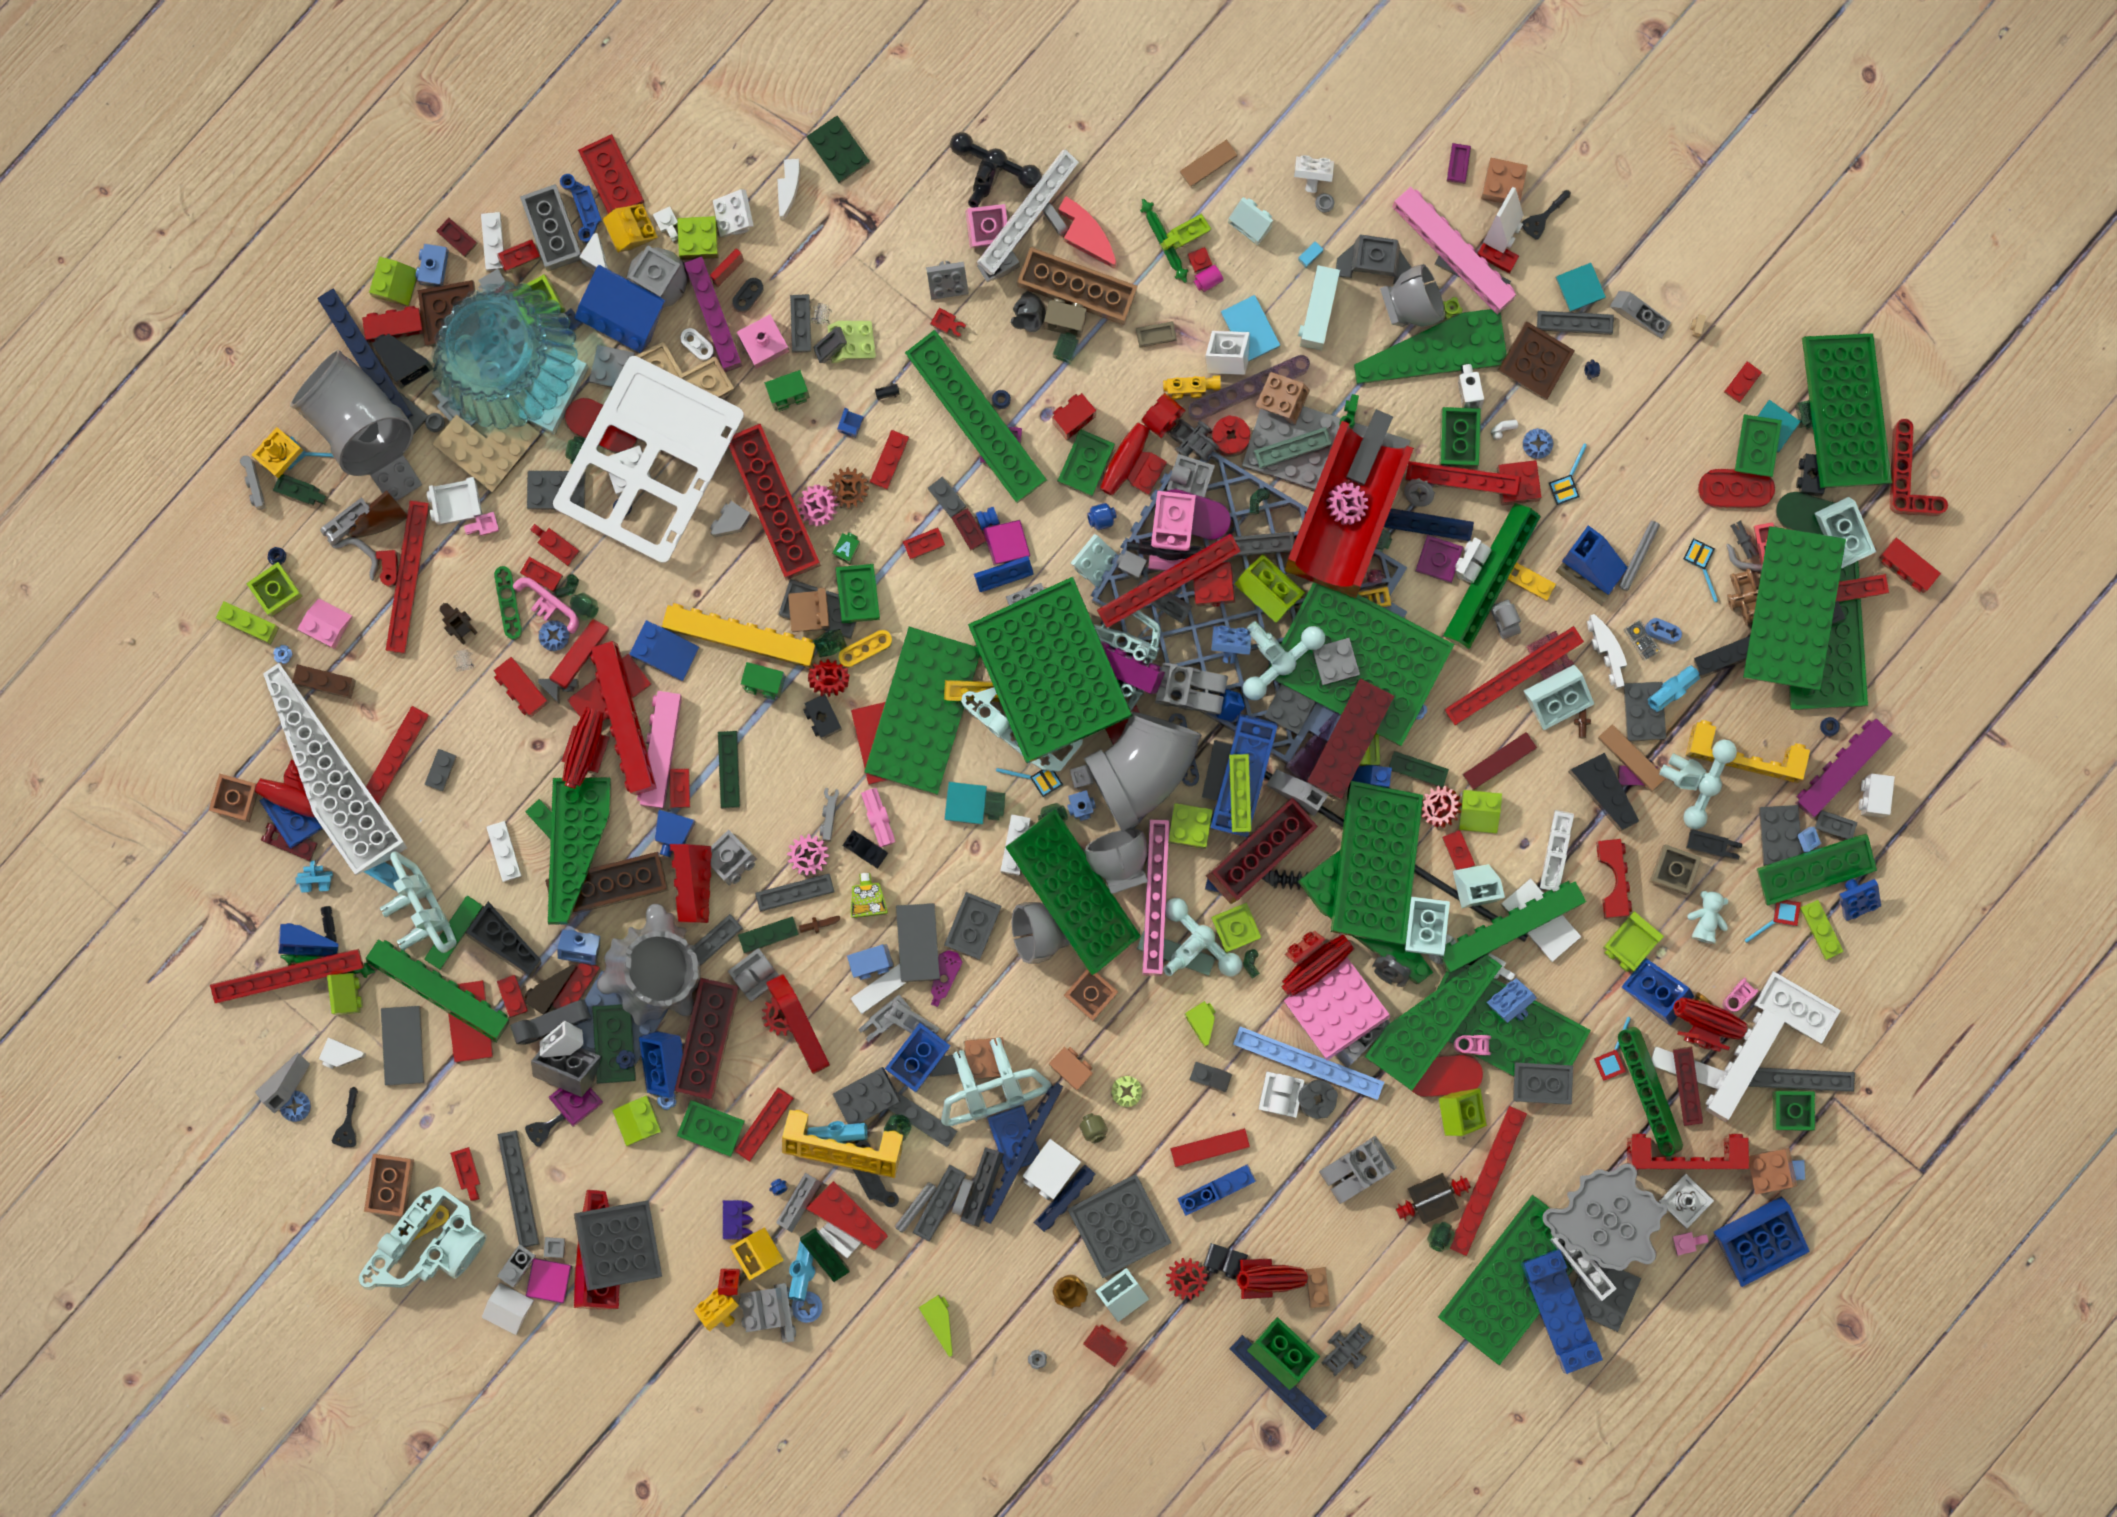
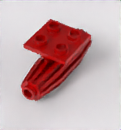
M586 707L577 726L573 725L561 761L565 763L562 781L565 782L567 787L576 789V786H581L588 771L599 772L610 739L609 736L601 734L604 719L603 712Z
M1310 931L1302 937L1303 940L1301 942L1292 944L1287 949L1288 952L1285 953V956L1293 963H1297V965L1282 980L1283 985L1281 987L1285 993L1295 996L1315 985L1337 968L1354 950V947L1345 935L1341 934L1323 944L1322 942L1325 941L1324 937L1316 931Z
M1682 997L1674 1003L1675 1015L1693 1026L1688 1033L1678 1031L1677 1035L1684 1037L1683 1041L1699 1044V1047L1707 1050L1711 1049L1720 1052L1723 1049L1729 1051V1046L1720 1043V1037L1741 1040L1747 1032L1746 1022L1729 1011L1707 1002Z
M1272 1259L1240 1260L1241 1271L1237 1275V1285L1241 1289V1299L1273 1298L1274 1292H1287L1304 1287L1308 1280V1275L1303 1268L1289 1265H1272Z

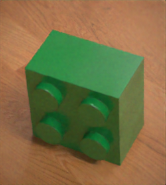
M801 370L764 382L774 410L783 411L788 409L791 404L796 403V405L807 402V399L810 398Z
M746 662L740 684L746 693L756 695L758 692L762 693L764 698L775 700V697L780 698L786 675L779 670Z
M1773 1091V1130L1815 1131V1092Z

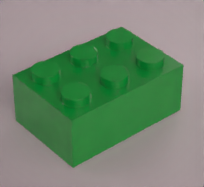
M1442 407L1439 465L1466 469L1478 468L1480 408Z
M1278 1317L1264 1329L1247 1349L1256 1360L1289 1390L1299 1383L1320 1358L1313 1349Z

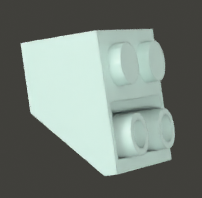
M1243 197L1228 218V223L1258 246L1272 229V216L1267 211L1258 209L1256 207L1257 204L1252 199Z
M1489 864L1453 871L1461 908L1494 903L1505 898L1501 879Z
M1127 1268L1095 1290L1117 1322L1149 1300Z

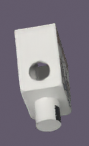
M1471 364L1461 366L1462 374L1459 375L1458 379L1462 408L1482 409L1484 396L1479 373L1473 372Z

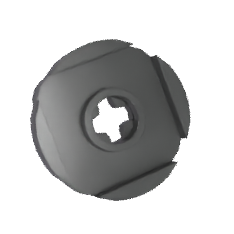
M1387 954L1386 957H1377L1372 965V968H1376L1374 970L1375 974L1386 983L1391 984L1395 982L1398 983L1397 987H1404L1410 978L1411 970L1396 962V958L1392 955Z
M1314 1080L1306 1083L1301 1088L1298 1101L1300 1102L1302 1112L1306 1116L1315 1119L1327 1118L1336 1107L1338 1094L1328 1082ZM1320 1095L1321 1102L1316 1105L1314 1096Z

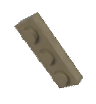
M1563 562L1556 570L1559 575L1601 606L1610 596V594L1607 595Z

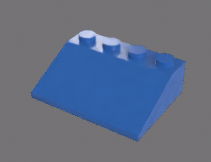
M598 265L579 303L574 318L627 347L642 353L651 342L666 300Z
M1782 1196L1714 1231L1719 1246L1741 1287L1810 1252L1793 1211Z

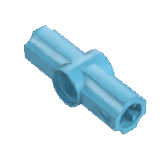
M1691 665L1686 667L1677 676L1668 679L1662 684V688L1648 698L1649 706L1656 712H1659L1670 702L1682 697L1689 687L1701 679L1698 670Z
M834 1121L828 1126L810 1127L807 1130L808 1135H815L824 1140L834 1139L842 1144L852 1141H864L868 1138L867 1125L865 1123L844 1125L841 1121Z
M801 1241L796 1260L792 1262L789 1269L790 1275L793 1276L789 1299L805 1301L808 1283L815 1275V1267L812 1265L814 1257Z

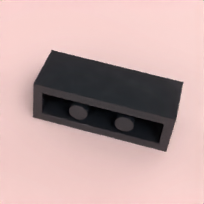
M1214 740L1202 797L1218 800L1232 748L1231 743Z

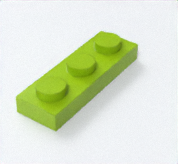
M1819 900L1801 907L1800 910L1824 959L1827 960L1844 952Z

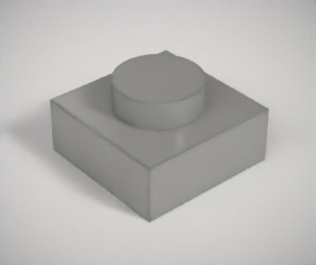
M545 1237L544 1257L564 1258L565 1238Z

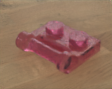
M1557 631L1527 645L1526 648L1529 654L1559 636ZM1567 654L1560 658L1563 664L1558 665L1557 661L1539 671L1543 680L1574 665L1572 659L1570 660Z

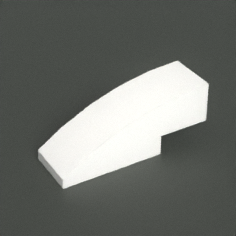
M799 159L784 160L785 178L777 179L780 220H785L797 194L800 179Z

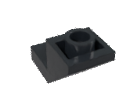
M855 830L851 832L842 845L877 869L888 855V852Z

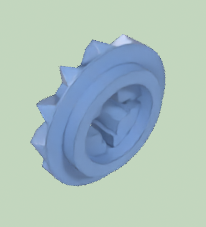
M1537 428L1530 430L1525 435L1523 449L1528 456L1541 459L1548 456L1552 451L1553 439L1546 430ZM1537 436H1539L1540 442L1546 443L1540 446L1539 451L1536 445L1530 444L1536 441Z
M557 620L548 621L542 625L539 631V641L544 648L550 651H557L564 648L568 643L569 631L562 622ZM548 630L552 632L558 631L557 636L560 641L554 638L549 640L550 634Z
M294 1091L289 1101L280 1108L282 1116L292 1122L303 1120L310 1112V1100L304 1093ZM294 1100L297 1104H303V1106L296 1109V1115L293 1109L287 1108V1106L293 1104Z
M807 1291L806 1301L808 1304H815V1306L810 1308V1315H808L806 1310H799V1308L804 1306L805 1301L793 1300L791 1305L795 1318L805 1323L815 1321L822 1312V1301L819 1296Z

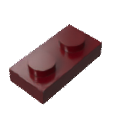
M449 217L436 230L442 238L464 257L478 244Z
M968 508L951 517L970 551L987 542Z

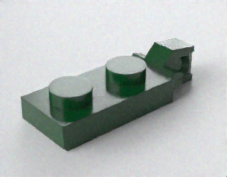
M284 474L277 479L273 489L276 493L308 505H314L315 501L325 505L328 499L325 495L319 494L320 489L316 488V486Z

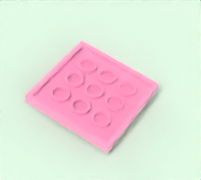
M1348 957L1315 985L1284 1000L1287 1007L1327 1061L1390 1018V1014Z

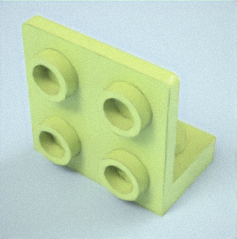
M837 321L828 325V333L835 327H841L847 344L831 357L832 363H840L846 359H873L876 357L871 321Z

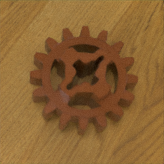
M849 467L846 468V472H843L840 468V474L833 473L835 479H829V483L832 486L827 487V489L833 490L831 496H837L834 503L840 502V508L844 504L847 505L848 509H850L852 504L857 508V502L859 501L863 504L862 497H868L865 490H869V486L864 485L868 480L867 478L862 479L864 474L862 472L857 474L856 468L852 472H850ZM852 476L851 479H844L843 477ZM859 482L861 484L860 494L856 490V486ZM837 483L840 485V490L838 491V494L836 493ZM844 484L847 486L852 485L853 492L849 490L845 492ZM846 497L853 498L852 500H844Z

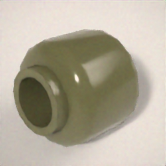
M1093 1113L1084 1116L1079 1126L1085 1140L1092 1143L1104 1140L1108 1132L1102 1116L1094 1115Z

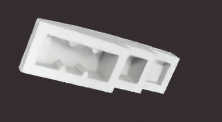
M1554 811L1541 877V889H1552L1553 891L1560 889L1559 885L1561 884L1567 857L1566 853L1574 813Z

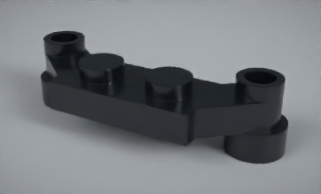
M860 1141L856 1144L857 1147L866 1145V1147L871 1148L870 1144L866 1141ZM853 1169L869 1200H878L887 1207H895L898 1204V1195L885 1189L878 1174ZM889 1196L895 1198L894 1203L888 1202Z

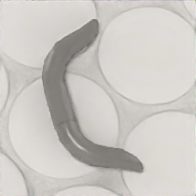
M350 537L332 546L337 549L353 544L371 558L372 566L369 573L370 579L374 580L379 560L376 559V553L358 538Z
M1726 544L1730 561L1734 566L1743 570L1749 568L1751 571H1762V567L1759 564L1739 561L1733 547L1730 544Z

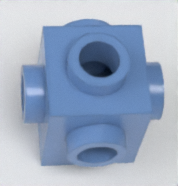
M1087 790L1068 796L1070 804L1067 807L1070 816L1074 815L1075 819L1079 818L1080 821L1090 819V815L1094 814L1093 809L1096 806L1093 797L1089 798ZM1083 804L1085 808L1079 809L1078 805Z

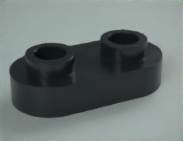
M750 278L744 283L733 298L732 302L735 310L743 313L753 306L764 290L760 279ZM755 285L758 287V289L756 291H752L751 287ZM741 300L746 301L744 306L739 305Z

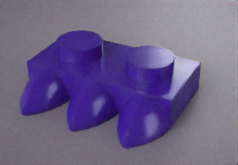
M723 1200V1239H744L753 1234L750 1229L743 1227L753 1221L752 1217L743 1214V1212L753 1208L751 1203L743 1200Z

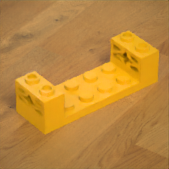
M1701 720V722H1697L1692 726L1685 756L1714 762L1715 758L1711 747L1716 726H1712V722ZM1795 743L1785 750L1783 763L1775 761L1766 763L1763 762L1762 758L1754 756L1752 758H1745L1743 753L1737 752L1735 759L1730 763H1726L1725 766L1799 783L1804 779L1810 750L1805 749V745Z
M789 1110L782 1136V1153L891 1178L896 1177L903 1146V1135L900 1133L884 1131L878 1152L870 1147L860 1148L852 1143L842 1144L834 1139L824 1140L815 1135L807 1136L808 1114L802 1110Z

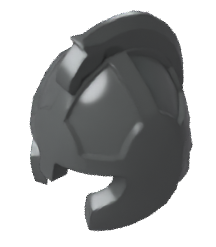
M1027 290L1013 307L1016 317L1011 318V324L1020 330L1025 329L1029 332H1036L1044 323L1046 311L1041 299Z

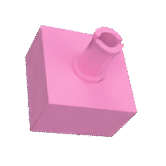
M770 314L737 331L738 337L756 369L789 352V348Z

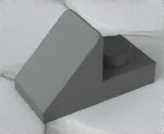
M538 679V683L558 703L560 689L563 692H574V689H579V681L577 679H573L566 689L550 679Z
M1195 1062L1190 1080L1226 1092L1232 1074Z

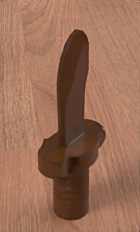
M1586 709L1579 712V719H1574V724L1579 725V738L1581 739L1586 738V725L1591 724V719H1586Z
M840 916L820 921L813 917L812 923L799 925L800 932L803 933L815 929V933H820V927L836 924L840 920Z

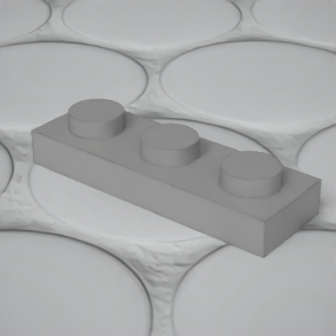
M805 1173L776 1223L786 1230L793 1232L821 1182Z
M786 1283L776 1284L774 1288L780 1287L786 1323V1326L780 1327L782 1343L792 1342L794 1337H796V1329L792 1325L791 1320L793 1318V1309L789 1306L788 1300L790 1289L786 1287Z

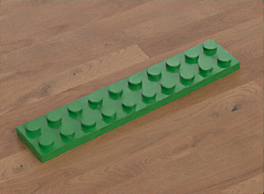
M933 330L905 352L1016 503H1019L1047 481L936 330Z

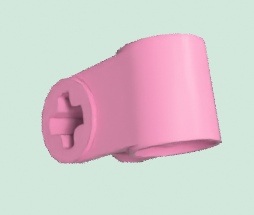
M1744 977L1723 1000L1724 1010L1730 1013L1740 1010L1759 990L1754 989ZM1729 999H1734L1737 1002L1735 1009L1729 1006Z
M1464 1035L1459 1036L1454 1041V1049L1458 1053L1491 1055V1052H1489L1491 1036ZM1461 1039H1465L1468 1043V1047L1465 1050L1459 1047Z

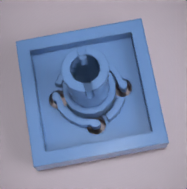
M1223 625L1213 626L1211 650L1224 652L1223 661L1225 663H1228L1229 656L1230 664L1235 663L1236 653L1250 655L1251 632L1246 628L1235 629Z
M1515 978L1500 992L1493 995L1487 1001V1004L1508 1023L1515 1016L1518 1020H1524L1521 1013L1527 1017L1528 1012L1525 1008L1537 998L1533 992Z

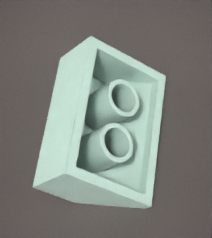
M1575 664L1524 690L1528 703L1543 730L1594 705L1586 681Z

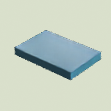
M1255 295L1221 311V315L1230 332L1250 333L1248 362L1280 347V343Z

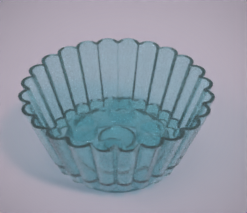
M509 281L502 282L498 286L492 283L486 284L479 291L472 290L467 293L463 300L455 302L451 309L452 314L445 315L441 320V328L434 336L436 345L431 354L432 361L435 363L433 376L437 381H440L439 392L442 396L448 397L450 408L456 411L461 410V415L465 420L473 421L476 419L477 423L482 427H489L494 424L498 429H506L510 424L515 427L524 426L528 419L538 420L542 417L544 410L553 409L557 404V397L563 396L568 390L566 381L572 379L575 374V368L572 363L576 361L578 356L576 348L572 346L576 341L575 332L568 329L570 319L566 314L560 313L559 303L555 300H548L547 294L543 290L532 291V288L526 283L515 286Z

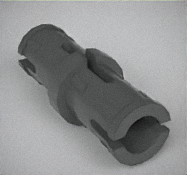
M1740 520L1736 522L1740 530L1737 529L1735 523L1730 525L1738 539V545L1741 544L1747 559H1750L1752 555L1749 549L1754 556L1759 553L1751 541V535L1747 534Z

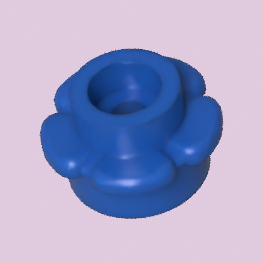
M777 1179L771 1183L772 1187H770L769 1191H772L774 1196H778L787 1191V1182Z

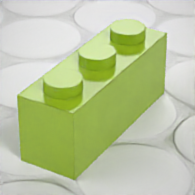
M223 601L216 616V619L270 645L279 629L277 625Z

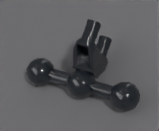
M965 132L954 134L950 140V148L956 155L964 156L971 154L982 159L975 177L973 194L968 201V205L972 208L978 207L982 199L989 195L999 171L1005 170L1018 176L1020 184L1025 188H1034L1042 178L1040 169L1035 165L1029 164L1021 167L1007 160L1006 153L1001 149L994 148L988 151L973 144L972 137Z

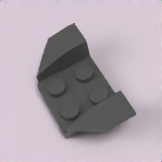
M1359 235L1355 243L1337 258L1336 269L1340 270L1339 277L1352 278L1353 271L1393 276V284L1396 283L1403 272L1412 268L1402 254L1398 240L1368 235Z

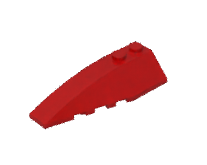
M586 1191L582 1212L609 1207L606 1191ZM578 1241L574 1308L619 1309L620 1285L587 1291Z

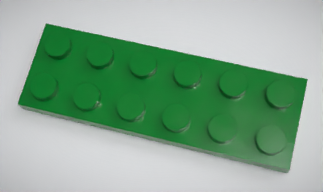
M1867 834L1757 868L1767 906L1877 871Z

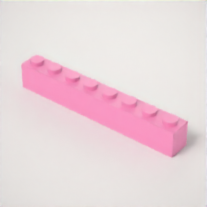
M1410 187L1394 201L1392 208L1497 315L1514 300L1516 294L1513 287L1502 281L1500 274L1495 270L1493 271L1488 266V262L1475 253L1472 245L1466 244L1463 241L1461 234L1457 230H1453L1449 226L1448 221L1436 213V209L1432 204L1425 202L1418 190Z
M1150 819L1148 882H1146L1142 975L1162 976L1169 820Z

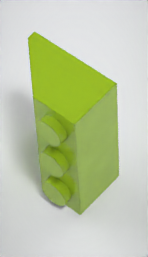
M1263 554L1234 583L1242 593L1250 598L1255 605L1262 609L1276 623L1305 594L1302 589Z

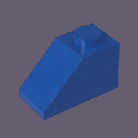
M1374 765L1358 766L1351 781L1389 788L1392 768Z

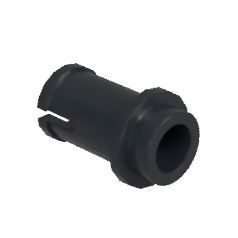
M891 383L889 386L875 388L878 401L892 396L896 398L897 395H900L898 384Z

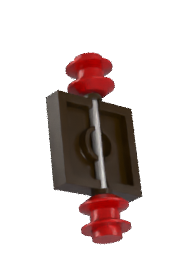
M1441 1173L1407 1188L1413 1203L1411 1204L1408 1200H1405V1205L1403 1206L1398 1203L1399 1208H1396V1212L1400 1219L1404 1218L1406 1221V1217L1409 1215L1414 1218L1415 1211L1417 1210L1422 1223L1425 1224L1459 1209L1453 1196L1454 1192L1457 1196L1461 1197V1192L1466 1191L1469 1193L1468 1189L1471 1186L1467 1178L1460 1176V1180L1457 1182L1452 1179L1451 1186L1449 1187L1444 1174Z

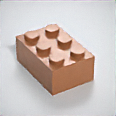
M381 1154L372 1155L364 1212L403 1217L407 1211L414 1159Z

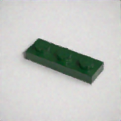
M1394 751L1389 765L1393 772L1440 786L1441 788L1444 786L1449 771L1447 768Z
M792 916L739 934L738 937L743 952L747 953L797 936L799 933Z
M816 1227L800 1237L801 1243L833 1282L850 1272L849 1267Z

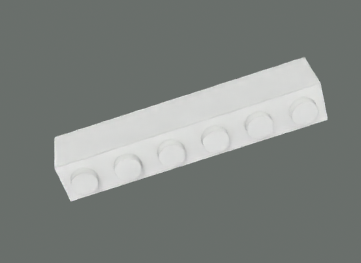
M1766 1009L1761 1013L1758 1012L1752 1022L1755 1025L1752 1030L1748 1028L1743 1037L1745 1039L1744 1044L1737 1047L1734 1052L1736 1058L1733 1062L1729 1061L1724 1070L1727 1072L1724 1079L1720 1077L1715 1085L1717 1091L1714 1095L1711 1094L1705 1103L1708 1105L1705 1111L1724 1122H1727L1785 1022Z

